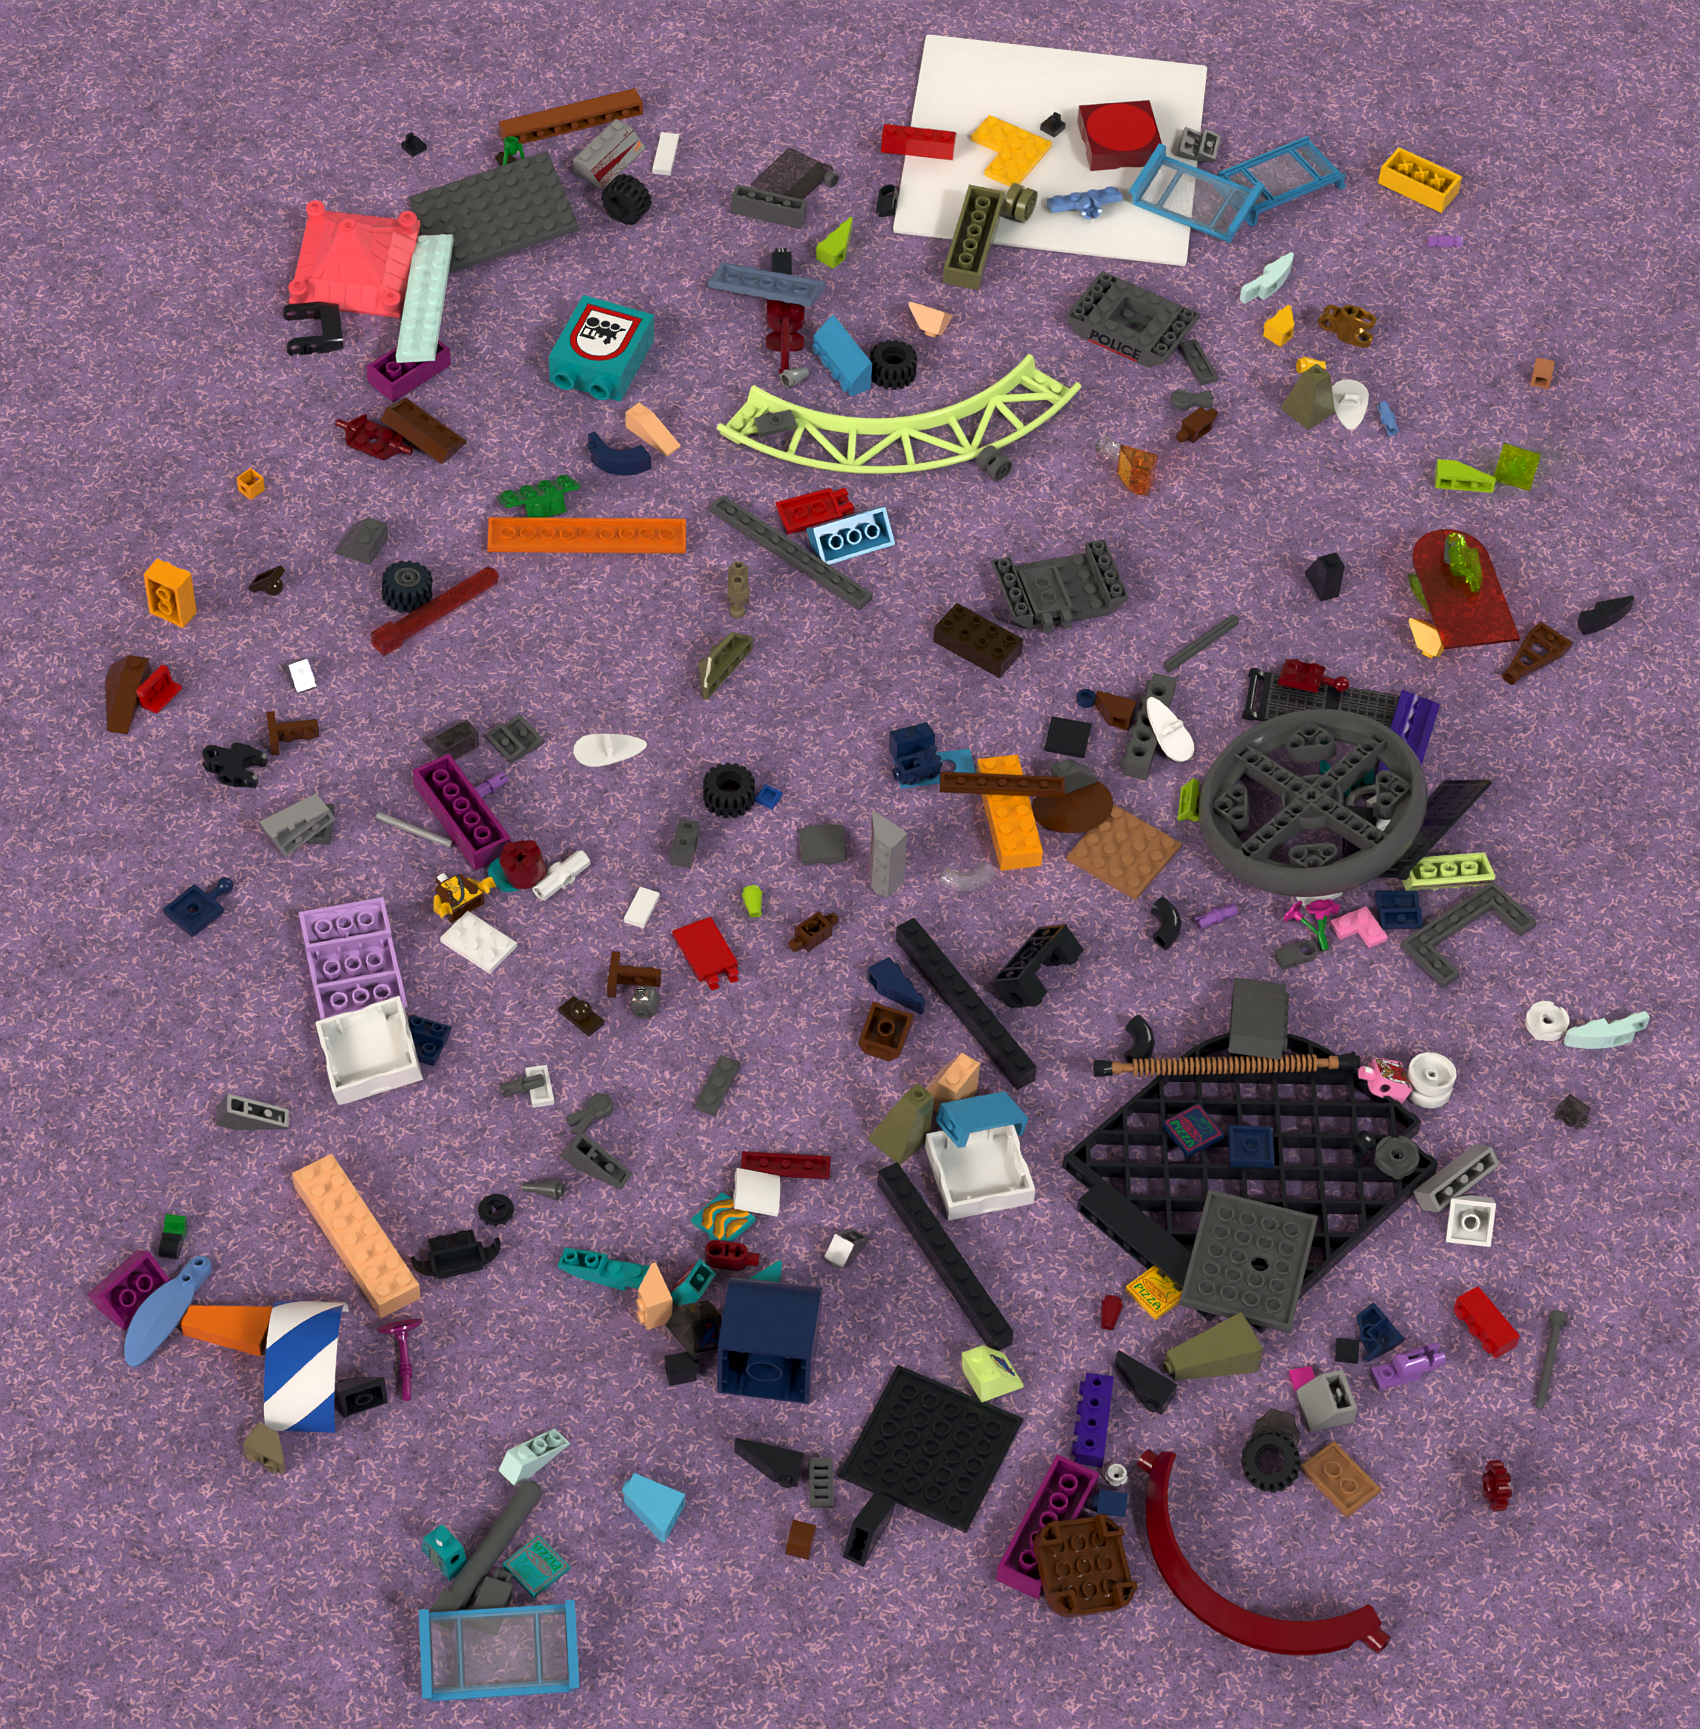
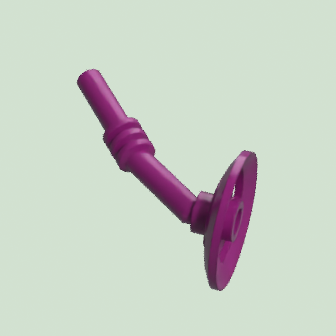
M422 1319L403 1320L377 1328L378 1333L395 1335V1339H398L400 1355L398 1369L399 1378L402 1383V1399L404 1401L412 1399L410 1379L413 1375L412 1364L409 1362L408 1332L423 1323Z

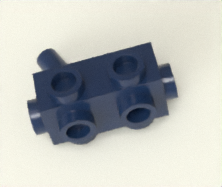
M930 745L928 750H922L918 753L895 759V768L892 770L895 780H900L902 785L907 783L915 785L920 779L927 778L931 780L936 778L943 766L940 755L936 754L937 747Z

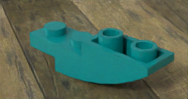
M567 1247L564 1248L557 1265L559 1269L575 1277L626 1291L627 1287L639 1289L650 1267L608 1259L607 1254Z

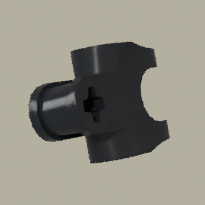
M233 743L230 749L209 745L202 751L204 769L207 772L218 774L217 779L220 783L233 787L256 788L258 776L245 769L249 766L266 767L268 763L267 755L264 752L242 743Z

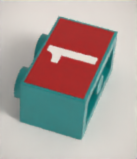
M698 1259L683 1272L671 1290L670 1295L673 1303L683 1311H686L701 1298L716 1273L701 1259Z

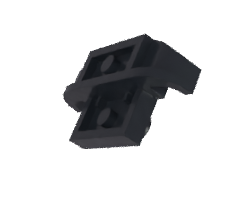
M472 1229L463 1230L458 1233L440 1235L428 1239L431 1250L428 1253V1261H418L415 1259V1256L410 1257L417 1272L426 1276H438V1279H444L483 1270V1266L493 1261L499 1254L501 1242L499 1237L494 1238L492 1245L483 1248L481 1241L476 1242Z

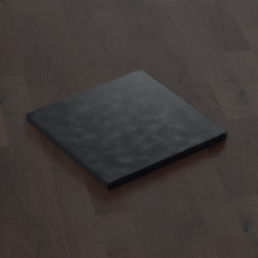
M897 1365L845 1462L839 1478L875 1493L876 1491L895 1500L896 1503L967 1533L1024 1418L989 1403L981 1402L975 1397Z

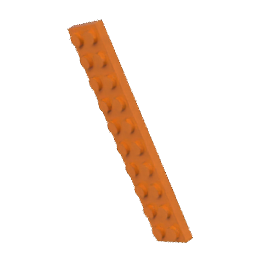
M489 517L488 552L686 553V519Z

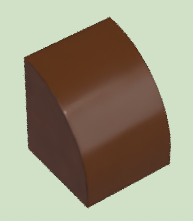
M793 1520L788 1537L786 1555L808 1560L816 1536V1525Z

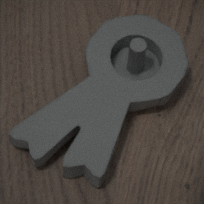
M1177 389L1172 393L1170 400L1173 406L1181 410H1188L1192 406L1211 409L1214 396L1211 394V390L1190 394L1186 389Z
M596 1093L588 1099L587 1109L566 1116L570 1127L575 1126L571 1131L573 1134L585 1133L595 1119H604L612 1113L614 1102L608 1094Z

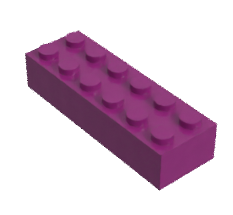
M446 754L412 770L414 787L475 871L500 857L501 852L504 850V845L511 842V838L450 754Z
M1058 1454L1056 1455L997 1567L996 1581L1037 1600L1040 1599L1044 1590L1034 1553L1036 1533L1042 1527L1055 1520L1059 1522L1081 1519L1097 1488L1100 1473Z

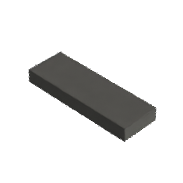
M1196 339L1179 344L1180 351L1201 386L1218 381L1219 377Z

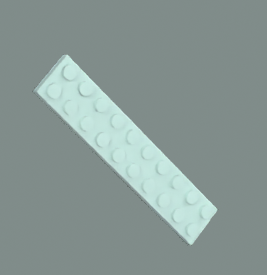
M452 234L418 236L412 255L398 339L397 363L435 361L454 241Z

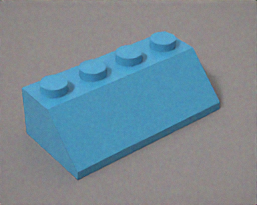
M834 315L830 316L813 336L812 350L815 355H819L823 366L830 369L832 377L840 382L842 390L844 392L847 391L852 397L871 389L872 363Z
M877 506L806 528L810 545L816 556L829 565L895 545L886 507Z

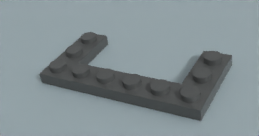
M1493 881L1401 941L1400 947L1444 988L1458 979L1460 972L1434 948L1435 946L1490 910L1520 937L1533 929L1537 922Z

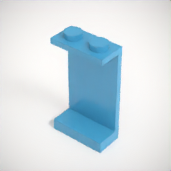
M1003 1091L941 1103L935 1121L958 1148L966 1147L969 1135L973 1132L1014 1124L1016 1133L1022 1136L1028 1117L1010 1096Z

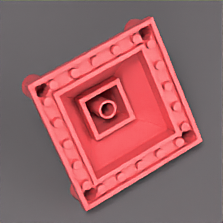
M314 200L309 202L306 206L308 219L294 280L289 284V304L327 302L339 304V311L401 318L412 255L420 230V220H417L416 214L411 211H405L399 215L398 219L325 211L324 204L321 201Z

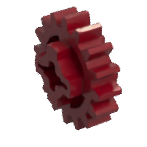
M1501 1460L1487 1461V1466H1485L1486 1473L1482 1474L1483 1496L1487 1498L1488 1503H1490V1509L1493 1512L1507 1510L1509 1505L1508 1498L1512 1496L1511 1476L1509 1473H1506L1507 1469L1504 1468V1462H1501Z

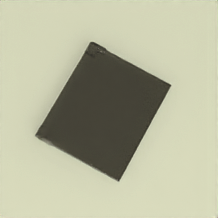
M788 148L751 185L759 190L803 200L823 181L824 175L827 172H833V167Z

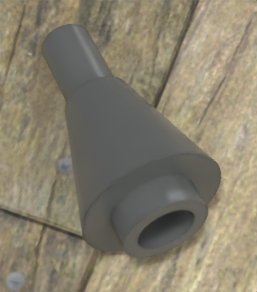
M560 1178L538 1183L524 1182L523 1191L537 1192V1194L559 1201V1198L564 1196L565 1185Z

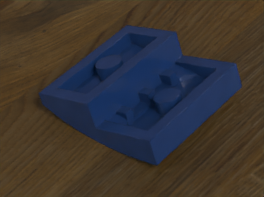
M1376 891L1375 900L1379 924L1383 930L1423 928L1418 891Z

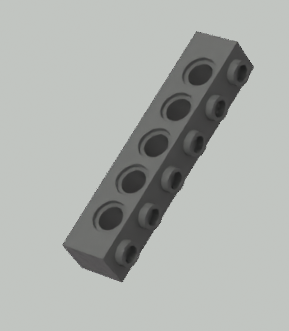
M1153 673L1152 679L1147 680L1145 686L1147 694L1142 695L1140 702L1142 710L1137 711L1135 718L1137 725L1132 726L1130 736L1133 738L1127 741L1125 752L1128 753L1127 756L1123 755L1120 767L1124 768L1123 775L1147 781L1159 742L1148 717L1146 701L1148 698L1154 697L1169 709L1174 696L1177 678Z

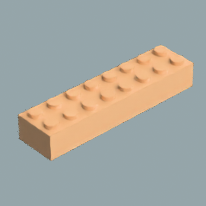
M333 1154L292 1173L294 1188L380 1319L421 1298L418 1282Z

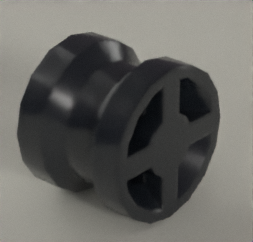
M1363 1130L1358 1134V1137H1353L1349 1140V1147L1357 1157L1363 1158L1367 1155L1368 1151L1376 1149L1377 1143L1371 1133Z

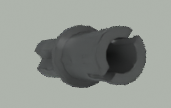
M542 1074L526 1078L519 1077L518 1080L500 1084L501 1091L504 1090L502 1092L503 1097L521 1092L525 1094L528 1090L543 1087L545 1080Z

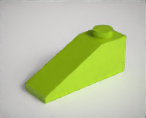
M1437 459L1435 488L1493 493L1496 482L1495 477L1459 461Z

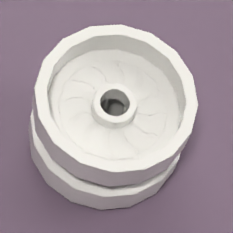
M1426 1052L1414 1057L1407 1071V1077L1413 1089L1408 1095V1099L1418 1106L1432 1109L1447 1103L1456 1080V1068L1453 1063L1445 1056L1437 1053Z

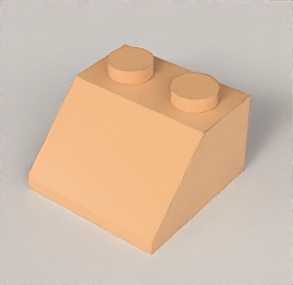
M656 1262L650 1265L638 1289V1299H636L638 1311H636L637 1319L640 1324L644 1323L647 1330L672 1322V1297Z

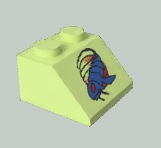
M983 1345L962 1352V1370L981 1402L1023 1388L1022 1381L1004 1353Z

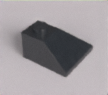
M354 1377L342 1379L335 1384V1397L343 1418L388 1403L384 1377Z

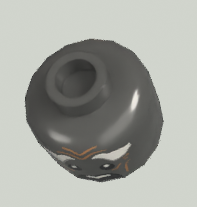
M645 985L639 987L634 991L630 1008L641 1019L653 1017L657 1013L661 997L652 986Z

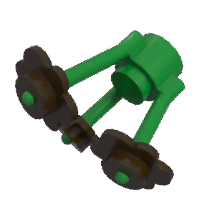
M510 136L504 138V152H499L495 156L499 165H506L515 162L516 158L513 155H516L517 151H519L521 159H524L523 143H518L517 137Z

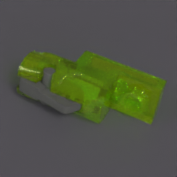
M1459 533L1449 534L1444 543V562L1450 565L1453 575L1466 576L1467 583H1470L1471 591H1479L1483 578L1478 549L1469 548L1464 535Z

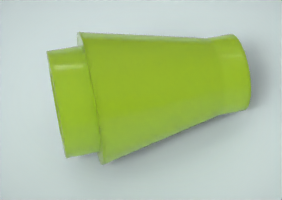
M757 885L745 887L742 898L749 912V917H760L762 915V890Z

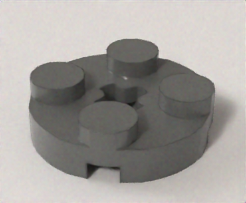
M1388 1136L1378 1143L1374 1163L1382 1172L1399 1180L1416 1170L1419 1163V1150L1417 1145L1407 1137L1391 1138V1136ZM1392 1154H1401V1158L1395 1159Z

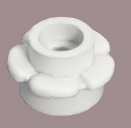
M1113 1464L1105 1472V1479L1112 1486L1123 1485L1128 1479L1126 1476L1127 1471L1122 1465Z

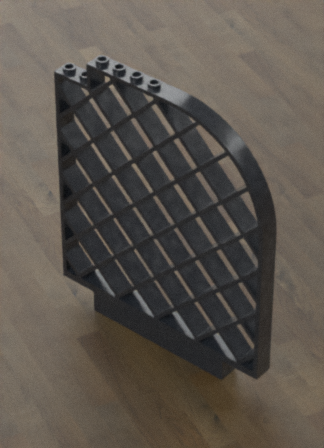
M1229 1033L1216 1036L1191 1048L1180 1057L1182 1062L1185 1057L1188 1060L1189 1057H1193V1062L1194 1058L1198 1057L1200 1061V1057L1229 1048ZM1287 1034V1049L1303 1053L1305 1056L1310 1054L1312 1057V1054H1316L1317 1058L1336 1056L1334 1052L1318 1043L1293 1034ZM1230 1053L1232 1059L1234 1058V1056L1238 1057L1236 1053ZM1272 1068V1073L1267 1071L1262 1073V1070L1261 1073H1257L1256 1069L1255 1073H1251V1071L1245 1073L1244 1069L1243 1074H1240L1239 1071L1238 1074H1234V1070L1232 1074H1229L1228 1070L1227 1074H1223V1072L1217 1074V1070L1216 1074L1211 1072L1206 1074L1205 1071L1204 1075L1200 1074V1070L1199 1075H1195V1072L1193 1075H1189V1071L1188 1075H1184L1183 1071L1182 1075H1178V1071L1176 1075H1172V1071L1171 1075L1165 1073V1076H1162L1160 1074L1064 1156L1062 1168L1089 1189L1078 1199L1077 1211L1147 1270L1153 1266L1158 1268L1157 1274L1162 1278L1167 1276L1175 1283L1173 1287L1178 1292L1183 1289L1192 1255L1183 1245H1194L1198 1230H1172L1171 1211L1203 1212L1209 1190L1208 1179L1239 1180L1240 1197L1306 1214H1319L1321 1233L1314 1232L1311 1247H1322L1323 1263L1319 1266H1306L1299 1295L1300 1299L1414 1194L1413 1191L1434 1176L1438 1163L1431 1155H1427L1418 1147V1166L1421 1168H1416L1412 1174L1404 1176V1178L1399 1180L1385 1174L1378 1167H1361V1158L1357 1157L1353 1152V1167L1323 1166L1321 1149H1350L1349 1140L1353 1137H1358L1357 1117L1387 1118L1388 1135H1372L1377 1145L1383 1138L1391 1136V1138L1404 1136L1412 1139L1419 1132L1421 1120H1419L1417 1115L1404 1108L1398 1100L1384 1095V1098L1371 1093L1368 1081L1360 1079L1357 1070L1355 1073H1351V1071L1337 1069L1317 1070L1316 1072H1313L1312 1068L1311 1072H1307V1070L1305 1072H1301V1070L1300 1072L1295 1070L1294 1072H1290V1070L1289 1072H1284L1283 1069L1282 1073H1279V1071L1274 1073ZM1169 1082H1194L1195 1099H1164V1086ZM1202 1083H1232L1233 1100H1203ZM1240 1083L1270 1084L1271 1101L1241 1100ZM1278 1084L1308 1085L1309 1102L1279 1101ZM1316 1085H1346L1347 1102H1317ZM1354 1086L1375 1103L1355 1102ZM1157 1093V1099H1150ZM1199 1103L1209 1115H1235V1125H1243L1242 1115L1273 1116V1144L1276 1152L1277 1166H1274V1168L1207 1164L1206 1148L1199 1151L1200 1164H1168L1167 1146L1178 1145L1162 1126L1163 1121L1166 1120L1165 1114H1178ZM1132 1113L1158 1114L1159 1131L1128 1130L1127 1118ZM1280 1116H1311L1312 1134L1282 1133ZM1319 1117H1349L1350 1134H1320ZM1395 1119L1407 1127L1400 1135L1396 1133ZM1121 1124V1130H1114ZM1223 1132L1224 1138L1209 1147H1228V1132ZM1095 1145H1122L1123 1163L1091 1162L1090 1150ZM1129 1145L1160 1146L1161 1164L1129 1163ZM1283 1148L1314 1149L1315 1166H1284ZM1392 1154L1393 1158L1399 1159V1154ZM1082 1156H1084V1163L1080 1160ZM1101 1177L1124 1178V1196ZM1130 1178H1162L1163 1197L1131 1196ZM1169 1178L1201 1179L1202 1197H1170ZM1247 1180H1278L1279 1199L1248 1198ZM1286 1181H1316L1318 1199H1287ZM1324 1181L1355 1182L1356 1200L1326 1199ZM1363 1182H1393L1395 1197L1391 1201L1365 1200ZM1402 1183H1409V1184L1402 1190ZM1142 1211H1164L1165 1230ZM1327 1214L1358 1215L1359 1230L1355 1233H1329ZM1366 1215H1374V1216L1367 1222V1220H1366ZM1330 1247L1338 1248L1334 1253H1330ZM1251 1262L1252 1267L1257 1271H1264L1268 1268V1265H1253V1262ZM1196 1310L1208 1321H1211L1216 1316V1314ZM1249 1323L1260 1333L1267 1329V1327Z

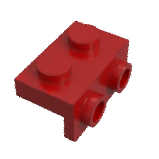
M161 665L139 686L136 692L141 707L158 714L182 690V686L173 682L169 668Z

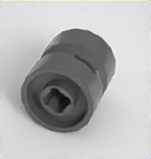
M993 445L985 447L976 459V464L995 481L1006 477L1013 466L1012 461L1005 455H1002Z

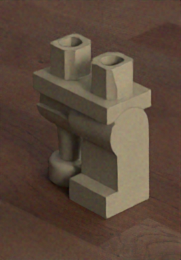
M734 561L732 566H728L727 597H729V604H732L729 613L733 618H742L745 615V607L742 604H749V566H745V562Z

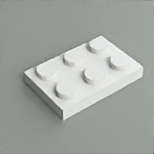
M469 911L440 937L441 943L489 974L517 947V942Z

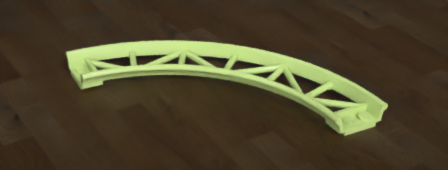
M1028 354L1010 373L997 383L957 404L912 416L858 418L828 414L801 407L771 395L753 385L750 389L748 400L726 426L719 423L716 429L720 431L721 435L739 445L743 443L776 458L817 469L859 474L924 471L977 458L979 453L987 447L984 446L978 449L995 406L1017 428L1016 432L989 444L999 449L1023 437L1051 418L1070 401L1082 386L1076 382L1070 389L1035 369L1034 357ZM1018 384L1034 392L1006 395ZM1048 400L1054 405L1025 426L1003 402ZM986 408L970 445L957 420ZM792 410L797 428L787 452L777 450L747 437L749 434L758 433L754 418L765 416L768 412L777 413ZM949 424L962 447L922 433L920 430ZM804 428L840 464L794 455ZM816 428L849 433L847 459ZM857 434H890L855 460ZM909 436L961 455L915 464ZM900 437L902 438L907 465L861 466Z

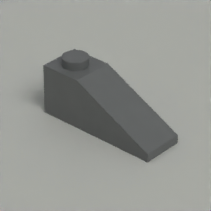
M227 1094L217 1106L216 1125L233 1130L288 1129L289 1109Z
M583 1132L570 1139L560 1154L563 1159L577 1170L619 1190L624 1187L632 1175L630 1170Z

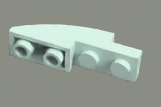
M1290 252L1275 262L1266 265L1263 270V276H1259L1256 280L1245 284L1241 288L1240 300L1244 304L1258 296L1265 300L1283 285L1291 271L1294 254Z
M1643 1011L1641 1013H1633L1621 1020H1614L1610 1024L1607 1023L1605 1018L1591 1020L1583 1026L1570 1028L1566 1033L1564 1044L1575 1048L1599 1049L1630 1043L1634 1038L1635 1032L1646 1029L1650 1016L1646 1011Z

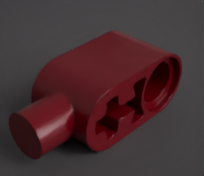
M711 1240L706 1244L705 1262L711 1268L741 1271L747 1265L756 1267L759 1265L760 1253L748 1252L747 1247L742 1243Z

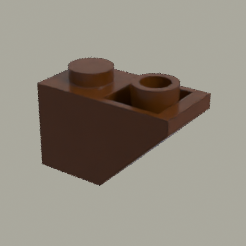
M1097 690L1095 706L1109 726L1128 731L1135 714L1137 701Z

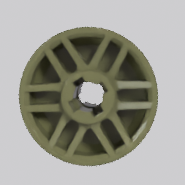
M1013 183L1003 202V215L1011 218L1015 217L1016 220L1024 223L1027 222L1036 206L1037 191L1030 188L1025 189L1023 185Z

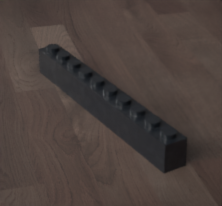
M912 918L897 926L895 941L1016 1090L1035 1081L1037 1068L918 921Z
M896 1162L879 1170L877 1185L987 1347L1000 1351L1012 1345L1014 1331L899 1163Z

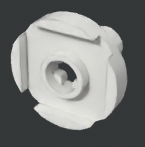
M1540 1001L1533 1004L1527 1012L1525 1025L1536 1040L1555 1041L1566 1034L1569 1016L1561 1006L1558 1008L1554 1006L1553 1002ZM1544 1018H1547L1548 1021L1552 1022L1550 1024H1546L1543 1022Z

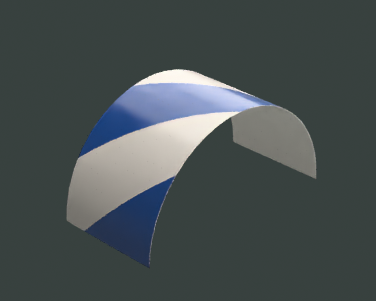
M275 1301L269 1322L265 1357V1426L274 1431L336 1433L334 1413L336 1353L342 1311L349 1312L346 1302Z

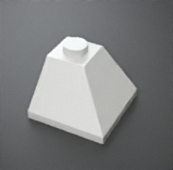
M1473 1195L1452 1197L1446 1242L1491 1247L1496 1209L1494 1198Z

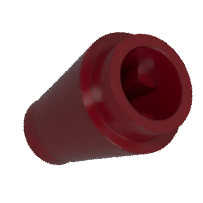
M1106 1295L1104 1300L1101 1301L1102 1329L1114 1330L1123 1309L1120 1297Z

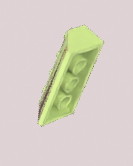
M1485 852L1423 857L1412 868L1409 877L1406 880H1402L1406 891L1437 890L1440 888H1459L1465 886L1477 887L1490 884L1495 880V874Z

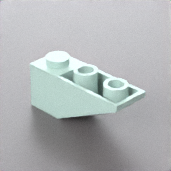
M554 1428L508 1450L499 1468V1472L515 1486L529 1479L570 1445V1443Z

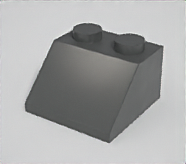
M369 517L353 524L334 552L371 565L388 539L387 523Z

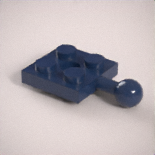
M227 877L219 879L217 887L208 894L194 884L165 906L163 914L191 937H194L224 913V907L214 899L221 894L230 893L234 887L233 881ZM191 908L199 909L196 913L188 912Z

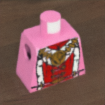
M1374 1058L1368 1067L1361 1066L1358 1071V1077L1368 1081L1370 1092L1384 1098L1383 1095L1390 1096L1403 1104L1413 1090L1402 1062Z

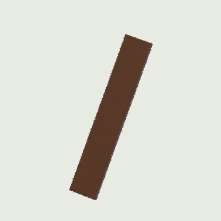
M940 772V792L1064 798L1065 777Z

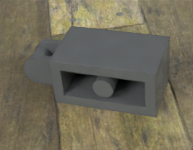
M497 1568L493 1578L486 1576L483 1584H479L477 1587L475 1604H471L468 1610L508 1608L514 1595L513 1584H511L514 1573ZM504 1618L469 1620V1625L472 1629L497 1636Z

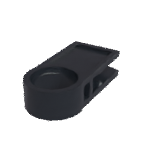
M892 184L885 185L879 190L876 213L879 212L878 217L891 216L896 213L899 193Z

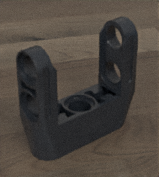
M308 302L288 304L283 308V317L287 321L321 319L323 335L297 337L288 341L286 347L287 353L290 356H293V354L308 355L318 352V354L329 353L343 349L339 304ZM308 310H314V311H315V312L312 313V314L306 313V311H308ZM291 311L296 312L295 315H288L287 313ZM311 344H319L318 347H310ZM294 345L300 346L298 349H292L291 347Z

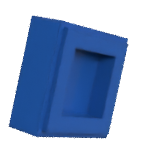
M765 784L755 797V802L773 810L782 798L783 792Z

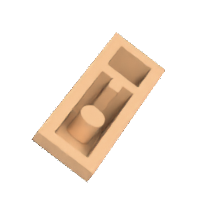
M637 403L625 412L626 428L666 457L681 447L656 415L641 403Z

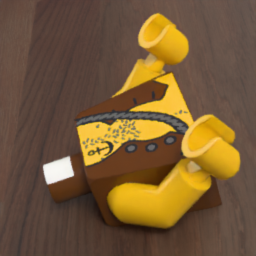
M442 873L436 878L438 886L435 888L436 895L433 898V910L441 918L446 915L449 922L452 923L461 918L467 911L471 912L484 905V892L488 894L490 888H496L497 886L492 877L477 881L466 878L462 874L449 878L445 873Z

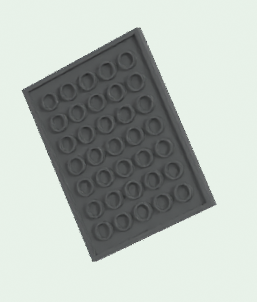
M548 151L408 197L417 220H420L422 235H453L454 241L448 274L580 230Z

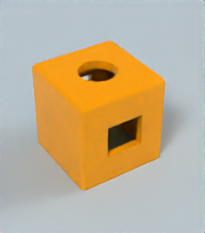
M249 468L236 478L238 491L250 500L265 491L263 476L252 468Z

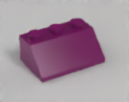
M137 1250L87 1295L100 1312L124 1331L130 1326L136 1311L143 1302L159 1287L169 1282L170 1279L149 1251Z

